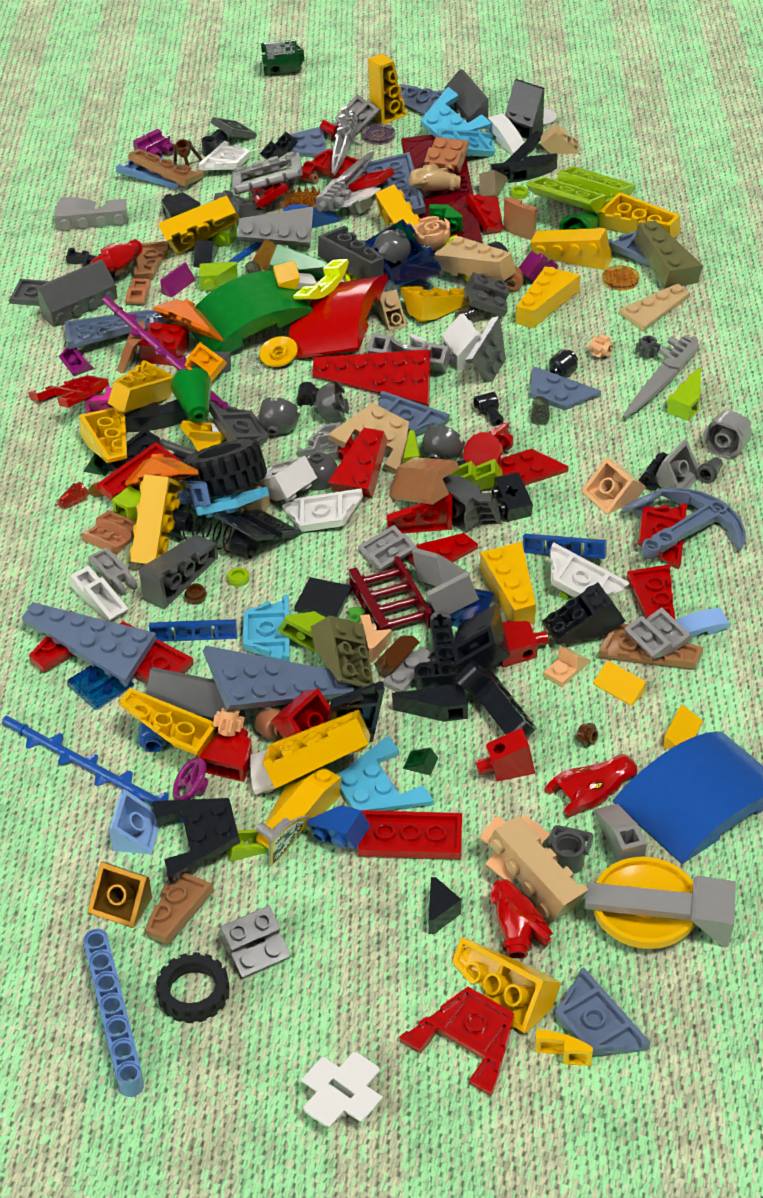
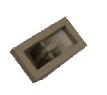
M495 170L480 173V195L497 197L508 180L507 176Z

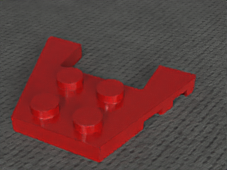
M327 149L316 155L311 162L306 161L303 164V175L300 177L309 180L313 172L317 171L324 176L338 178L356 163L358 159L346 155L341 167L334 175L332 173L333 150Z
M86 375L65 381L64 385L59 387L51 385L45 387V391L36 393V390L28 392L31 400L38 402L55 395H60L62 397L57 398L59 406L69 408L94 394L103 392L106 386H109V382L106 378Z
M467 986L441 1005L440 1010L429 1018L426 1016L420 1020L418 1026L409 1032L405 1031L402 1033L399 1039L400 1042L421 1054L436 1033H440L483 1060L470 1077L469 1083L492 1096L515 1015L512 1011Z

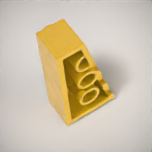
M382 53L368 58L369 100L380 110L373 120L380 125H384L407 116L408 113L404 108L405 101L400 93L402 92L401 86L398 85L397 81L398 75L394 61Z
M395 185L376 192L375 196L379 215L385 219L387 226H390L394 231L396 229L402 230L406 234L405 237L408 238L411 247L418 246V249L421 248L415 240L413 230L414 224H419L420 219L417 214H413L411 204L405 201L403 192L398 190Z
M621 192L599 211L600 228L630 234L632 231L637 230L638 223L655 220L673 238L680 233V215Z
M606 228L536 231L530 241L531 250L537 254L539 252L543 253L549 258L548 260L551 259L553 261L607 270L612 260Z
M545 266L517 304L516 324L531 328L536 327L551 312H555L560 305L566 303L573 295L579 293L580 275Z
M144 360L141 365L135 366L134 371L129 370L127 375H122L114 381L108 404L115 407V410L125 413L154 402L166 400L171 395V380L174 376Z
M522 541L480 552V571L509 621H529L530 624L535 623L536 603Z
M359 710L269 744L263 765L276 789L349 753L365 749L369 744L370 733Z

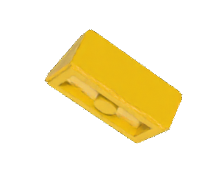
M295 261L273 266L278 286L297 290L300 275Z
M610 661L604 664L593 682V685L630 706L646 690V682L643 679Z
M680 705L665 734L663 747L670 750L676 745L695 737L703 720L685 706Z

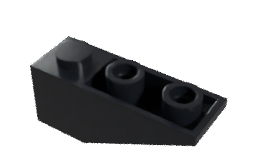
M459 684L392 693V708L394 711L442 722L468 719L466 694Z

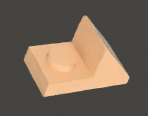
M360 615V623L363 624L369 661L373 663L391 644L392 630L377 631L376 624H372L370 615Z
M559 646L558 659L544 671V677L563 687L591 660L572 649Z

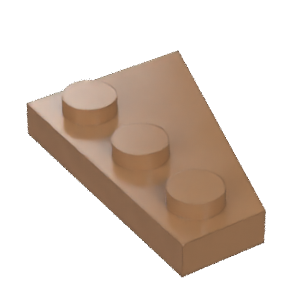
M187 873L180 874L179 879L175 882L170 883L168 881L167 885L163 886L160 902L154 907L146 925L145 933L147 937L169 945L214 891L212 883Z

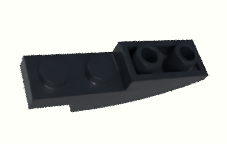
M554 153L523 157V161L490 164V171L495 170L507 176L510 183L526 181L556 170L558 155Z

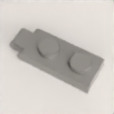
M420 647L416 652L411 651L383 680L384 687L395 692L407 691L414 683V667L422 662H432L430 658L433 656V652L423 647Z

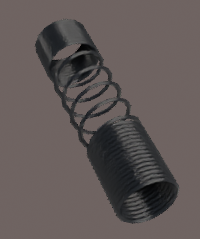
M174 509L172 515L175 521L174 527L167 535L187 540L185 532L190 533L192 531L194 535L196 522L200 518V526L196 533L198 534L202 526V517L198 516L194 522L191 513ZM208 519V520L205 522V525H204V528H203V534H202V537H203V538H204L205 528H206V525H207L208 521H210V528H209V531H208V533H207V535H206L205 538H207V537L209 536V534H210V531H211V528H212V520H211V519ZM221 521L215 525L212 537L213 542H215L214 537L218 524H220V531L215 541L220 537L222 531ZM228 525L223 534L222 547L227 553L250 559L252 555L248 556L247 552L249 550L256 552L259 541L253 540L237 529L232 534V527H230L228 539L224 543ZM229 539H230V543H229V550H230V551H227L226 548H225V544H227L228 541H229Z

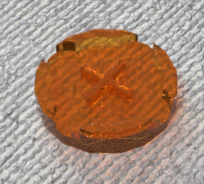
M615 265L604 270L602 281L608 288H614L616 291H628L634 289L639 284L640 276L638 271L632 267Z

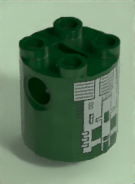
M296 39L261 43V51L265 53L262 54L263 65H266L263 66L265 76L300 72L299 68L305 62L304 50L297 45Z

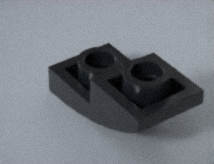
M285 131L276 143L270 141L260 154L267 160L275 156L280 158L290 151L298 141Z

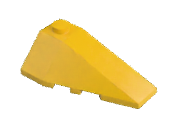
M413 286L401 287L400 290L409 315L415 317L418 322L425 323L428 320L438 319L470 304L468 301H465L464 289L450 288L448 291L432 287L431 291L423 290V287Z
M115 407L79 415L81 437L93 452L106 463L127 458L125 416L122 412L115 410Z
M129 688L119 701V706L173 746L199 757L215 737L217 727L213 726V721L135 689Z
M322 766L292 780L285 786L264 824L273 829L283 818H288L292 821L300 816L308 815V819L324 813L340 798L341 777ZM258 833L256 841L269 849V840Z
M465 937L460 938L452 963L470 984H479L486 992L484 996L514 1013L513 1027L523 1033H528L552 1009L562 983L537 969Z

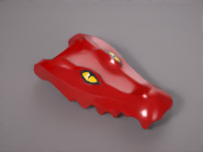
M619 754L605 762L563 771L555 776L545 786L544 790L549 795L560 789L571 801L564 809V813L570 818L582 811L600 806L602 802L608 799L609 795H613L617 789H620L622 782H625L630 776L635 777L637 775V765L628 755Z

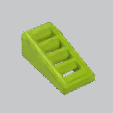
M409 430L403 463L414 457H420L414 430Z
M256 829L238 830L241 842L226 851L229 862L268 853L269 849L262 844L255 843L254 839H256L259 832Z

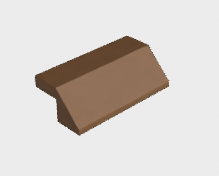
M414 457L398 466L389 496L393 500L434 504L449 495L443 478L460 469L459 465L455 460Z

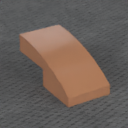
M132 278L131 286L127 290L125 303L144 305L151 287V280Z

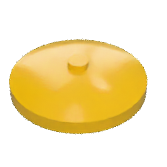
M632 857L618 861L606 868L596 881V883L693 893V881L682 869L670 862L652 857ZM593 910L598 923L611 937L623 944L642 949H658L676 944L684 939L696 925L690 920Z

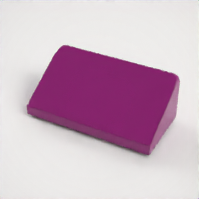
M184 262L160 279L163 295L172 298L195 281L187 263Z
M67 347L58 356L73 376L94 370V367L77 347L72 349Z

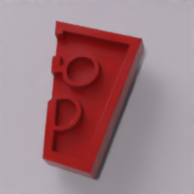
M277 183L255 190L252 189L251 192L255 203L261 208L270 205L272 200L287 192L289 188L284 183L282 185Z
M468 194L466 202L484 231L487 233L502 232L503 223L498 197Z
M451 493L434 504L420 503L387 514V529L395 525L402 534L452 530Z
M465 533L416 545L418 549L439 554L452 563L478 549V543ZM412 553L404 557L415 567Z
M45 637L29 654V659L32 664L45 673L74 654L70 653L64 645L54 643L51 637Z

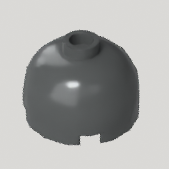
M386 230L376 238L373 249L377 247L379 249L378 253L386 260L393 263L402 261L400 265H403L409 258L411 244L402 230Z
M336 381L322 386L316 394L315 402H313L315 412L319 413L324 420L332 423L347 420L344 417V413L349 414L348 399L343 398L342 393L345 390L340 382Z
M272 397L264 399L258 414L262 427L273 436L285 435L293 431L301 415L300 412H297L298 407L283 398H277V401L271 400Z
M434 424L428 426L423 437V448L429 456L428 458L455 460L458 458L465 447V441L461 442L459 440L460 434L445 425L439 424L438 427H433Z
M321 452L306 455L309 464L317 476L311 482L312 486L308 489L312 491L329 489L328 481L338 467L335 460L330 455Z

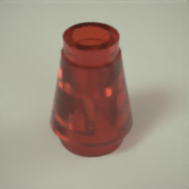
M80 481L73 483L57 500V503L66 510L85 501L89 492Z

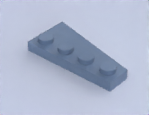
M400 84L402 90L400 93L405 101V106L422 115L428 112L444 92L442 90L433 91L429 88L420 89L416 86Z

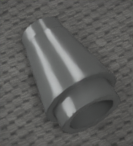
M714 457L701 464L697 470L698 478L704 483L715 481L723 466L722 460Z

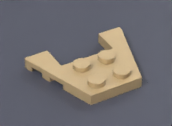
M371 403L330 432L328 440L344 448L353 434L358 436L363 428L382 430L385 432L388 440L386 451L391 453L383 469L396 474L398 466L403 464L409 421Z

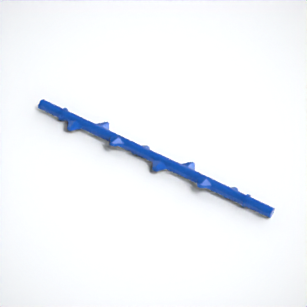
M7 715L2 719V724L17 731L19 735L27 737L26 747L28 749L39 744L60 755L59 765L62 766L73 762L95 774L94 785L96 786L110 782L121 789L127 790L138 799L152 805L153 801H163L169 798V793L167 792L155 796L132 783L133 772L131 771L118 776L97 764V754L83 757L62 745L63 734L61 733L48 738L29 728L27 724H22ZM183 818L178 819L179 821L184 823Z

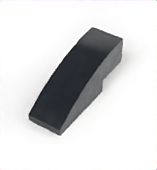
M177 399L160 406L154 402L123 414L125 416L126 432H140L144 428L149 431L158 430L186 421V413Z

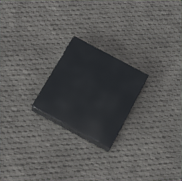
M309 577L294 606L295 612L306 613L315 611L324 617L330 615L339 618L352 592V586Z

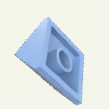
M125 789L120 792L109 828L113 851L151 855L160 824H157L153 808Z

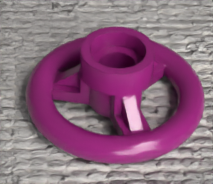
M195 757L190 759L179 771L174 781L172 792L175 800H188L194 795L200 796L206 790L208 779L205 777L206 763L202 758ZM186 787L187 793L180 795V789Z

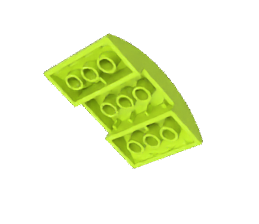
M572 166L558 171L556 179L542 176L527 181L526 186L535 195L599 214V211L619 192L630 196L636 184Z

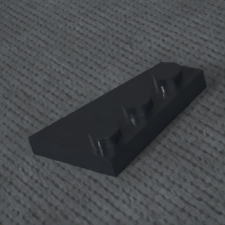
M144 428L126 442V459L106 463L103 460V466L114 472L155 442L159 444L160 438Z

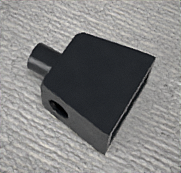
M183 192L175 195L166 194L161 200L162 211L166 219L200 206V202Z

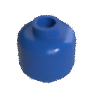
M140 723L138 742L142 748L148 752H159L168 746L169 742L144 723Z

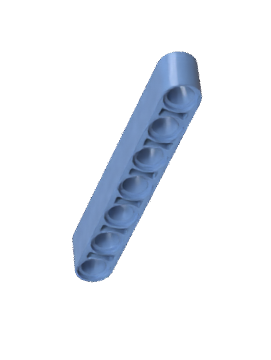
M92 929L85 934L83 942L117 1084L121 1094L127 1097H134L139 1095L144 1088L141 1066L108 936L102 929Z

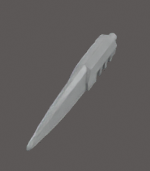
M347 106L341 108L342 114L338 116L340 124H338L337 128L338 134H335L336 141L332 155V173L334 175L341 167L350 143L354 142L358 127V117L354 110L348 111Z
M374 151L362 157L342 175L327 185L316 197V208L318 211L333 210L337 207L336 204H344L343 197H351V190H349L348 186L365 171L374 156Z
M684 335L680 340L673 336L669 338L667 343L674 348L670 351L664 346L661 347L658 353L665 357L662 365L646 382L623 416L627 417L637 411L676 377L698 351L697 337L693 336L690 338Z

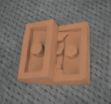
M505 197L503 228L514 235L531 240L536 232L537 207L524 205L520 199Z
M139 322L138 324L145 329V322ZM129 334L117 367L118 372L123 374L131 365L142 338L141 336H131Z
M108 511L96 518V525L82 533V541L102 549L108 548L117 555L134 539L133 527L137 521Z

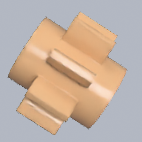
M600 334L599 338L593 337L589 345V350L593 351L591 355L598 358L609 357L614 346L610 342L611 338Z
M223 707L221 712L217 711V714L214 715L213 726L218 727V733L221 735L235 736L236 731L241 732L245 717L239 716V710L227 711Z

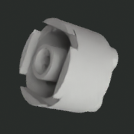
M723 410L705 428L703 433L704 444H707L710 448L709 452L713 455L725 459L737 456L751 439V421L737 412Z

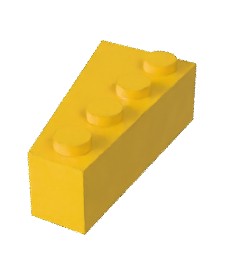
M226 195L162 221L158 225L166 241L178 255L194 247L196 240L205 241L239 222V216Z
M144 474V478L140 483V502H138L136 508L138 514L137 522L133 527L134 542L130 548L131 562L147 564L167 552L170 543L167 534L174 527L175 521L172 515L174 509L179 508L180 500L177 499L179 491H183L184 483L169 477Z

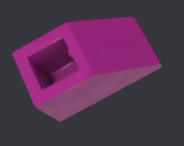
M531 250L518 268L528 278L535 281L545 266L558 269L559 265L551 259L548 262L549 258L543 253L539 252L537 254Z

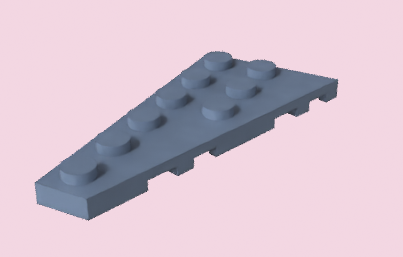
M409 152L370 161L364 171L365 174L393 168L394 175L378 186L381 190L395 185L398 190L403 192L405 201L411 204L413 214L419 216L422 213H426L421 190L413 188L409 184L410 173L414 170Z
M152 309L127 312L137 315L135 320L137 323L145 322V329L148 328L150 322L171 323ZM114 314L64 322L68 349L109 338H117L130 333L132 329L120 317Z
M32 602L22 616L23 624L41 635L51 637L54 643L64 645L70 653L93 667H100L106 675L118 678L124 686L128 685L157 640L156 633L34 602Z
M205 646L203 650L227 711L289 704L300 693L316 688L320 690L326 700L354 691L352 684L339 682L330 669L211 646Z

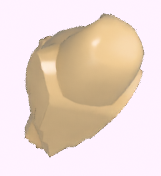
M424 165L423 168L411 171L409 176L410 186L419 188L422 193L447 189L452 191L458 190L461 181L460 176L449 173L447 168H439L437 165Z

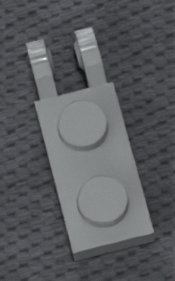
M108 548L88 556L89 563L111 586L113 585L120 595L126 593L124 585L120 582L124 579L132 589L138 587L129 569Z

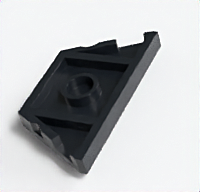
M383 681L331 699L327 722L359 710L370 733L369 742H373L385 691Z

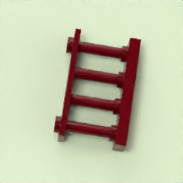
M394 556L393 569L369 576L361 575L357 567L348 569L349 585L352 586V590L361 607L365 610L366 615H370L372 624H376L377 631L392 630L393 628L423 620L427 628H430V616L434 613L433 608L425 602L409 574L407 564L402 563L399 556ZM398 577L401 581L399 584L374 591L368 588L370 584ZM406 591L409 595L408 598L384 605L377 604L376 599ZM415 605L418 611L391 620L384 617L385 613Z

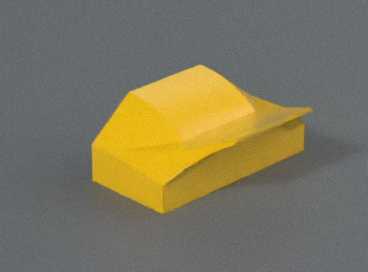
M182 421L180 426L197 451L218 445L225 439V435L220 428H218L220 432H212L211 423Z

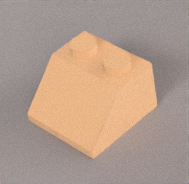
M606 457L581 492L606 514H610L636 500L646 486L620 464Z

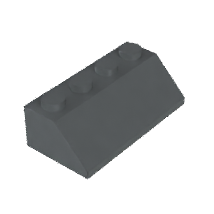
M459 69L444 87V91L447 87H450L459 95L458 100L451 109L460 114L468 123L481 114L488 119L489 99L463 69Z
M102 259L37 287L41 315L53 327L64 324L65 321L79 317L104 305L102 299L105 296H108L112 301L118 299L116 284Z
M155 667L150 669L146 689L147 695L210 721H214V715L217 714V711L221 712V709L225 707L214 679ZM240 709L239 716L245 717V709Z

